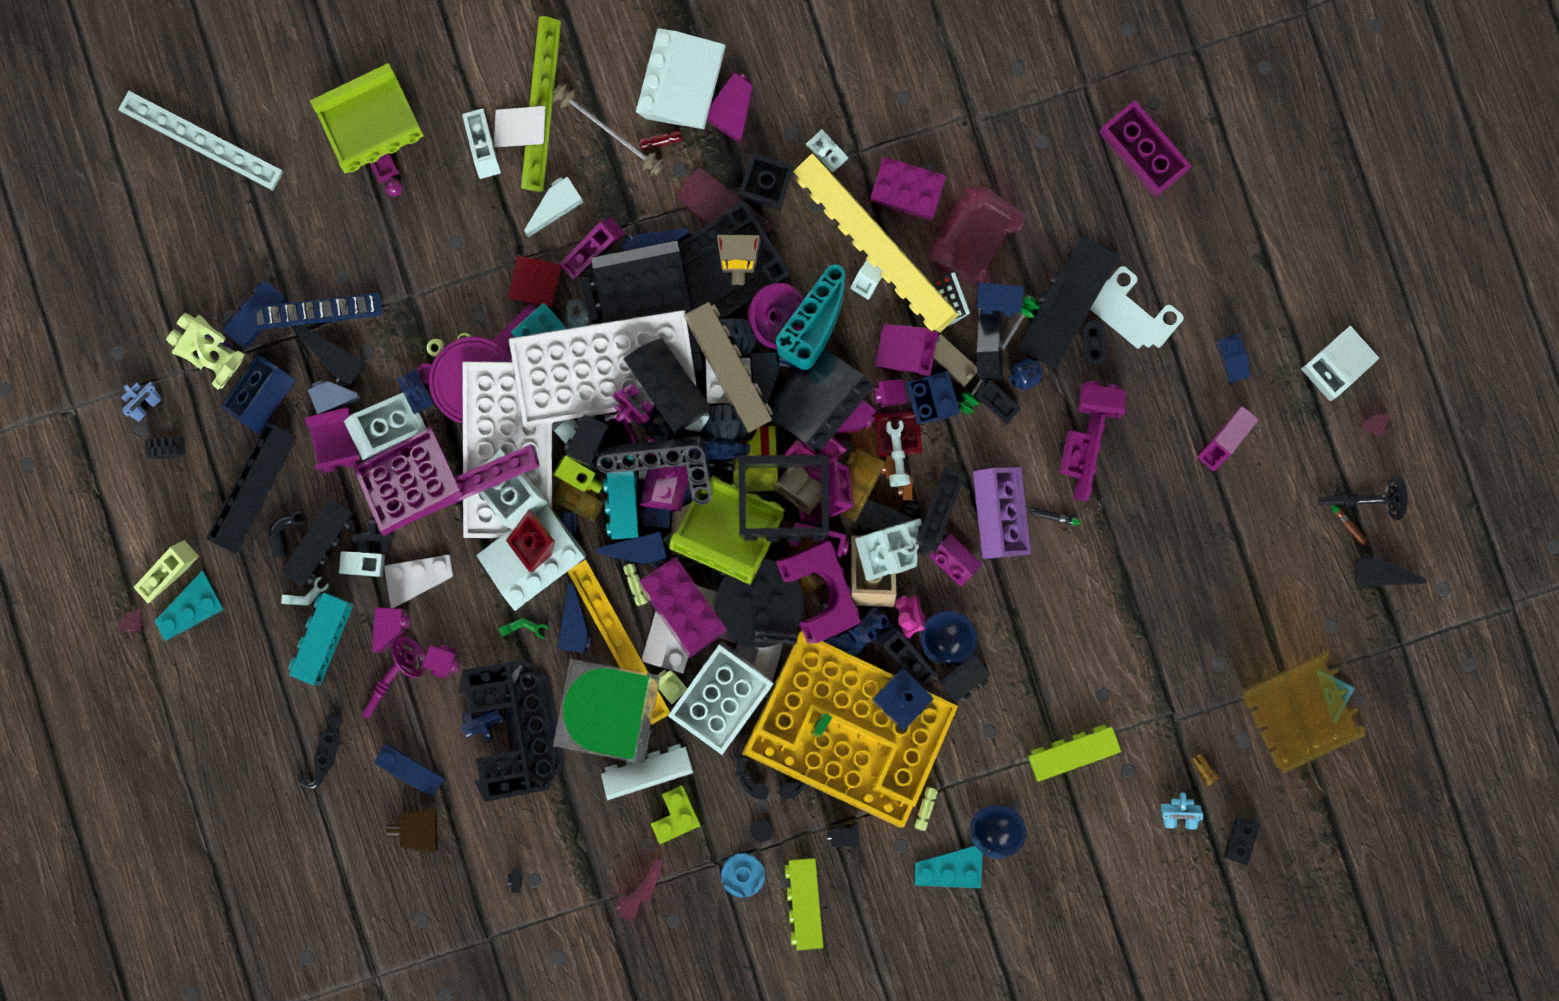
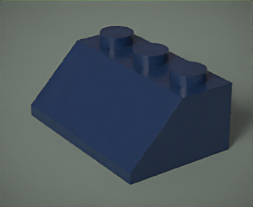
M257 354L220 408L259 434L266 421L279 407L286 393L291 390L296 379Z

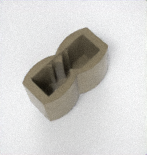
M788 468L774 487L782 497L791 501L799 510L808 515L821 501V481L810 478L804 468Z

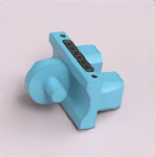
M1180 793L1179 799H1171V804H1161L1160 810L1165 828H1176L1177 819H1185V828L1197 829L1199 820H1203L1201 805H1194V800L1186 799L1185 793Z

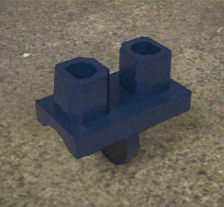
M417 369L397 378L414 415L434 405Z
M872 607L862 618H859L861 623L850 628L849 632L855 638L857 648H863L868 642L872 643L876 639L877 633L882 629H886L890 622L885 614L880 613L878 607Z

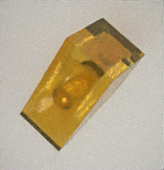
M560 482L552 498V502L592 522H595L604 504L591 495L563 482Z

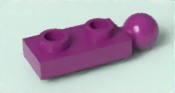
M385 154L376 162L370 163L379 183L387 182L385 187L387 194L393 197L399 196L403 191V185L399 180L394 179L395 176L399 175V172L390 154Z

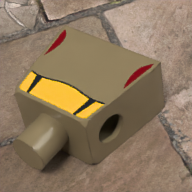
M717 235L722 271L732 273L731 285H745V273L755 272L760 236Z

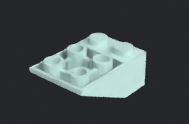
M1349 326L1301 369L1326 398L1332 401L1369 369L1379 357L1357 332Z

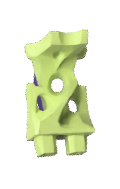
M184 313L177 324L186 330L185 333L181 334L176 329H173L166 339L175 347L172 353L187 359L200 370L204 366L214 370L216 378L212 385L217 389L223 388L242 363L245 354L240 351L235 352L231 345L225 342V337L214 330L201 315L194 318ZM196 350L199 357L195 356L193 351ZM211 351L218 353L219 359L217 361L212 359Z

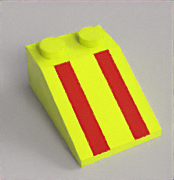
M775 426L758 427L754 438L749 442H743V444L751 445L749 455H776ZM739 458L733 459L736 464L733 478L734 485L739 487ZM745 468L747 493L777 492L774 489L778 481L777 468Z

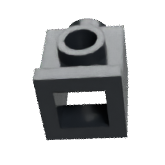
M853 823V828H849V824H836V828L827 829V842H832V847L859 846L858 823Z

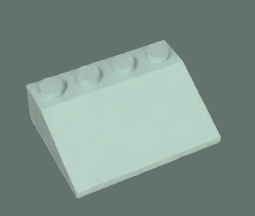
M657 29L636 112L648 120L704 129L726 45L677 31Z
M548 504L543 506L535 515L555 540V545L551 557L536 570L529 572L506 542V539L513 531L512 529L476 555L514 611L582 561L587 555Z
M722 641L668 716L717 752L723 754L774 683L741 654Z

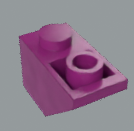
M903 379L878 382L877 388H874L876 404L880 403L881 408L907 403Z

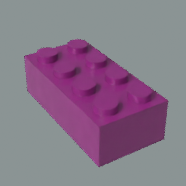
M1136 100L1105 124L1099 131V134L1154 198H1157L1192 167Z
M676 557L639 581L640 589L688 658L726 634V627Z

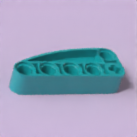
M831 265L825 270L776 338L778 355L802 370L810 369L814 365L830 339L837 323L845 291V271L840 265ZM839 276L840 279L832 280L831 277ZM822 292H825V293L828 294V295L825 296V297H820V296H819V294L822 293ZM809 309H814L816 311L813 314L806 313V311ZM796 326L803 327L800 331L794 330ZM802 354L809 355L806 359H802L799 356Z

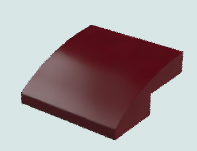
M517 256L507 299L540 306L545 303L548 308H552L561 265Z

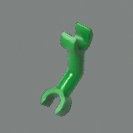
M524 617L498 628L503 637L521 627H525L535 632L536 636L540 639L545 638L539 635L538 630L542 627L549 630L547 625H538Z

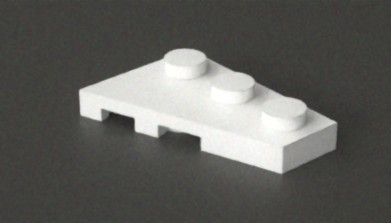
M450 555L384 566L391 609L454 577Z

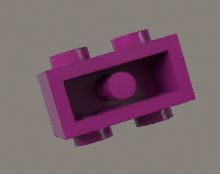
M441 645L440 648L429 646L422 667L431 669L432 675L446 678L447 675L453 676V673L458 672L462 660H459L460 655L456 654V649L446 645Z

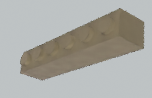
M708 302L685 314L684 318L730 404L734 405L735 411L740 416L747 433L771 421L770 415H772V411L767 403L763 404L760 398L762 392L756 383L753 384L749 376L752 374L746 364L742 365L739 359L741 353L736 344L732 345L728 338L731 336L725 324H720L718 320L720 314L716 306H711Z

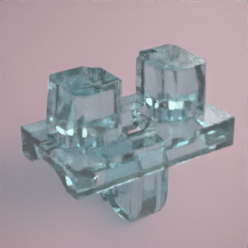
M577 299L571 300L566 306L568 328L588 326L587 323L590 322L584 303ZM577 306L581 314L573 315V307Z

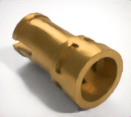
M1203 753L1198 754L1197 758L1195 756L1190 760L1201 775L1200 778L1205 787L1220 779V776L1211 768Z

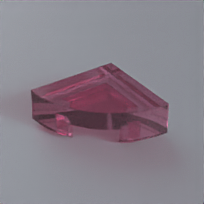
M1385 414L1374 415L1364 421L1360 428L1381 437L1390 416Z
M138 609L127 613L121 619L118 631L141 632L142 610Z

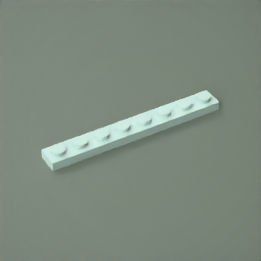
M128 91L118 109L120 112L272 191L283 173L279 168Z

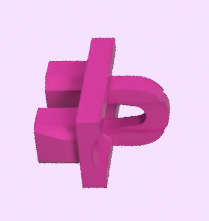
M916 595L911 598L902 596L897 599L895 606L899 610V625L902 626L904 637L908 639L913 633L925 629L926 615L922 613L920 601Z

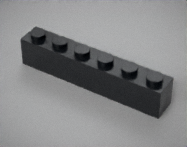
M266 421L206 537L207 540L235 554L244 543V537L248 530L254 524V518L258 510L264 505V499L268 491L273 487L278 471L283 468L284 460L288 452L293 448L294 440L297 436Z

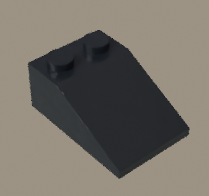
M584 414L582 419L578 418L574 426L576 432L573 438H569L565 445V455L599 473L600 470L597 467L599 454L604 447L612 445L617 433L607 424Z

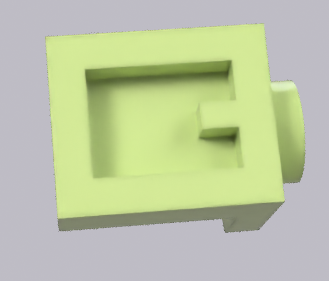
M663 670L655 677L657 682L654 685L671 704L678 700L687 690V687L672 670L669 672Z

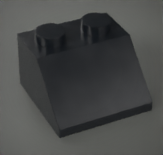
M973 654L967 661L958 665L938 683L954 703L958 700L962 703L971 696L969 692L973 688L977 687L979 690L989 682L986 678L990 674L979 658Z

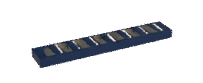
M379 293L247 308L250 331L382 316L383 313Z

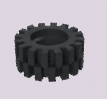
M162 437L144 441L146 459L186 456L185 438Z

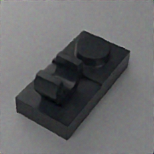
M987 379L974 395L1006 425L1021 409L990 379Z

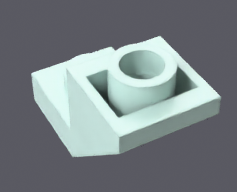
M866 260L850 289L869 300L878 283L883 278L880 275L882 270L878 266L873 267Z

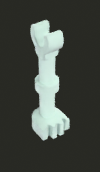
M902 421L898 422V429L896 430L891 427V422H887L886 431L892 438L893 452L891 455L895 461L896 474L889 476L891 487L910 484V476L905 474L903 458H905V454L902 451L900 439L901 431L904 427Z

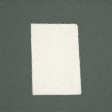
M545 106L496 110L494 147L543 144Z

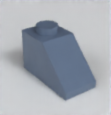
M324 380L312 384L313 388L308 389L317 414L337 410L361 399L358 393L328 381L324 382Z

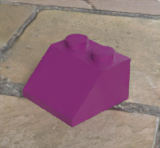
M1086 381V384L1080 386L1076 411L1089 414H1103L1107 417L1120 419L1125 414L1126 390H1121L1119 385L1108 384V387L1099 386V382Z
M863 400L835 434L860 432L864 427L868 430L876 420L874 416L876 410Z
M686 465L648 469L639 505L681 512L689 480Z
M375 608L372 652L383 653L397 638L406 633V628H410L411 615L407 614L408 610Z

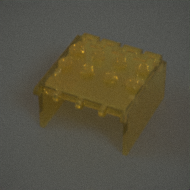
M1329 650L1323 651L1241 690L1248 709L1254 706L1258 708L1251 712L1257 728L1267 727L1266 730L1260 732L1267 749L1273 746L1277 748L1271 751L1270 755L1279 772L1286 773L1365 736V726L1357 729L1351 718V715L1358 712L1357 709L1354 708L1348 711L1341 695L1348 692L1347 688L1338 691L1331 676L1339 672L1338 669L1334 668L1329 671L1324 662L1330 654Z

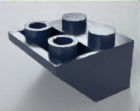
M948 371L906 382L917 425L959 416L960 412Z

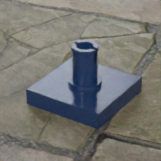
M901 668L871 700L904 731L934 698L904 668Z

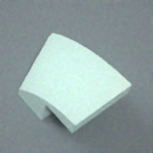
M921 519L898 524L855 538L867 581L888 574L900 573L917 566V549L919 545L915 543L917 541L918 528L922 523Z

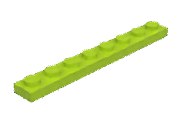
M540 16L538 21L530 107L545 106L543 144L525 145L521 188L535 192H543L553 103L552 94L554 92L561 26L560 20L547 16Z

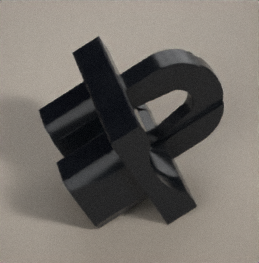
M370 517L369 532H355L352 535V541H356L357 552L360 553L370 552V541H378V552H390L392 540L395 538V531L383 536L381 532H378L375 518Z

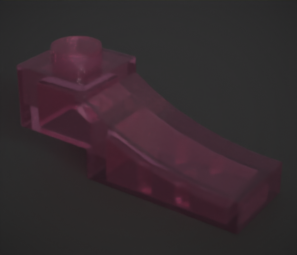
M655 857L647 876L640 886L630 895L624 894L623 898H618L615 910L618 911L617 917L634 922L641 901L650 903L664 859Z

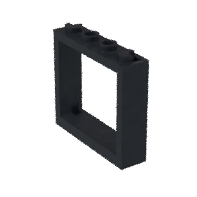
M828 455L739 456V538H744V541L756 542L757 538H766L767 542H778L780 538H788L791 542L802 541V538H811V541H818L829 537ZM821 467L822 528H746L745 468Z

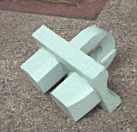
M822 129L806 143V146L831 173L848 160L845 153ZM831 149L832 152L826 157V153Z

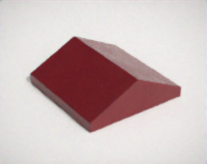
M914 412L875 415L879 456H891L893 452L892 438L886 431L887 422H891V427L896 430L898 429L899 421H902L904 426L900 437L904 454L923 453L920 425H917Z
M528 510L506 539L508 545L529 572L536 570L551 557L555 545V540L532 510Z

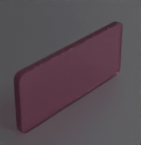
M701 168L695 170L676 195L679 202L708 224L743 201ZM746 203L767 235L772 229V223Z

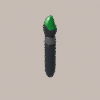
M1030 508L1028 510L1031 515L1066 523L1067 525L1081 524V521L1072 515L1066 516L1039 508Z

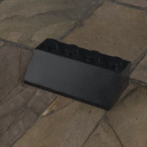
M662 337L640 346L623 358L675 435L712 410Z

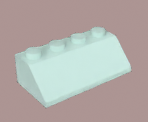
M678 744L669 747V752L661 755L660 751L647 754L648 759L639 761V758H634V760L626 761L627 766L618 768L617 764L606 767V772L602 773L601 776L607 800L693 773L694 770L687 747L681 748V745Z

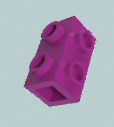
M951 534L945 540L942 538L937 551L929 556L959 586H962L982 565Z

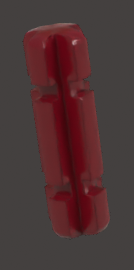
M674 130L669 134L665 132L653 135L651 138L639 139L641 150L645 151L649 150L650 147L657 148L670 145V142H681L682 137L679 130Z

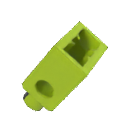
M562 456L552 473L555 477L581 492H585L587 489L598 495L604 485L593 478L596 473L567 456ZM579 473L585 476L583 482L577 480Z

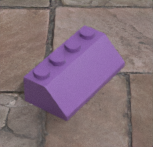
M990 468L973 471L982 558H1001L1031 554L1022 468Z

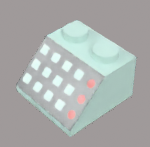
M955 272L931 282L959 313V316L949 325L970 314Z

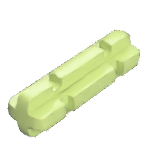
M635 564L625 565L623 569L625 574L628 575L627 580L632 594L635 595L636 605L646 604L647 598L639 587L640 578L636 574Z
M926 788L924 793L925 799L922 800L918 813L919 818L915 822L916 829L926 830L928 825L927 819L930 818L934 806L933 800L936 799L938 793L936 789Z

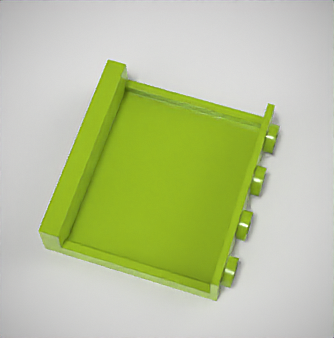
M389 63L310 100L337 156L339 165L345 174L355 172L360 166L367 163L376 162L381 156L394 153L400 147L406 144H413L424 136Z
M712 475L714 490L710 502L705 505H699L692 501L677 532L673 534L670 540V549L751 585L771 542H767L766 538H757L756 542L744 541V538H739V487L734 484H726L718 477ZM698 489L700 493H708L704 489ZM746 492V528H778L783 519L785 509L776 502H767L755 493L749 494Z

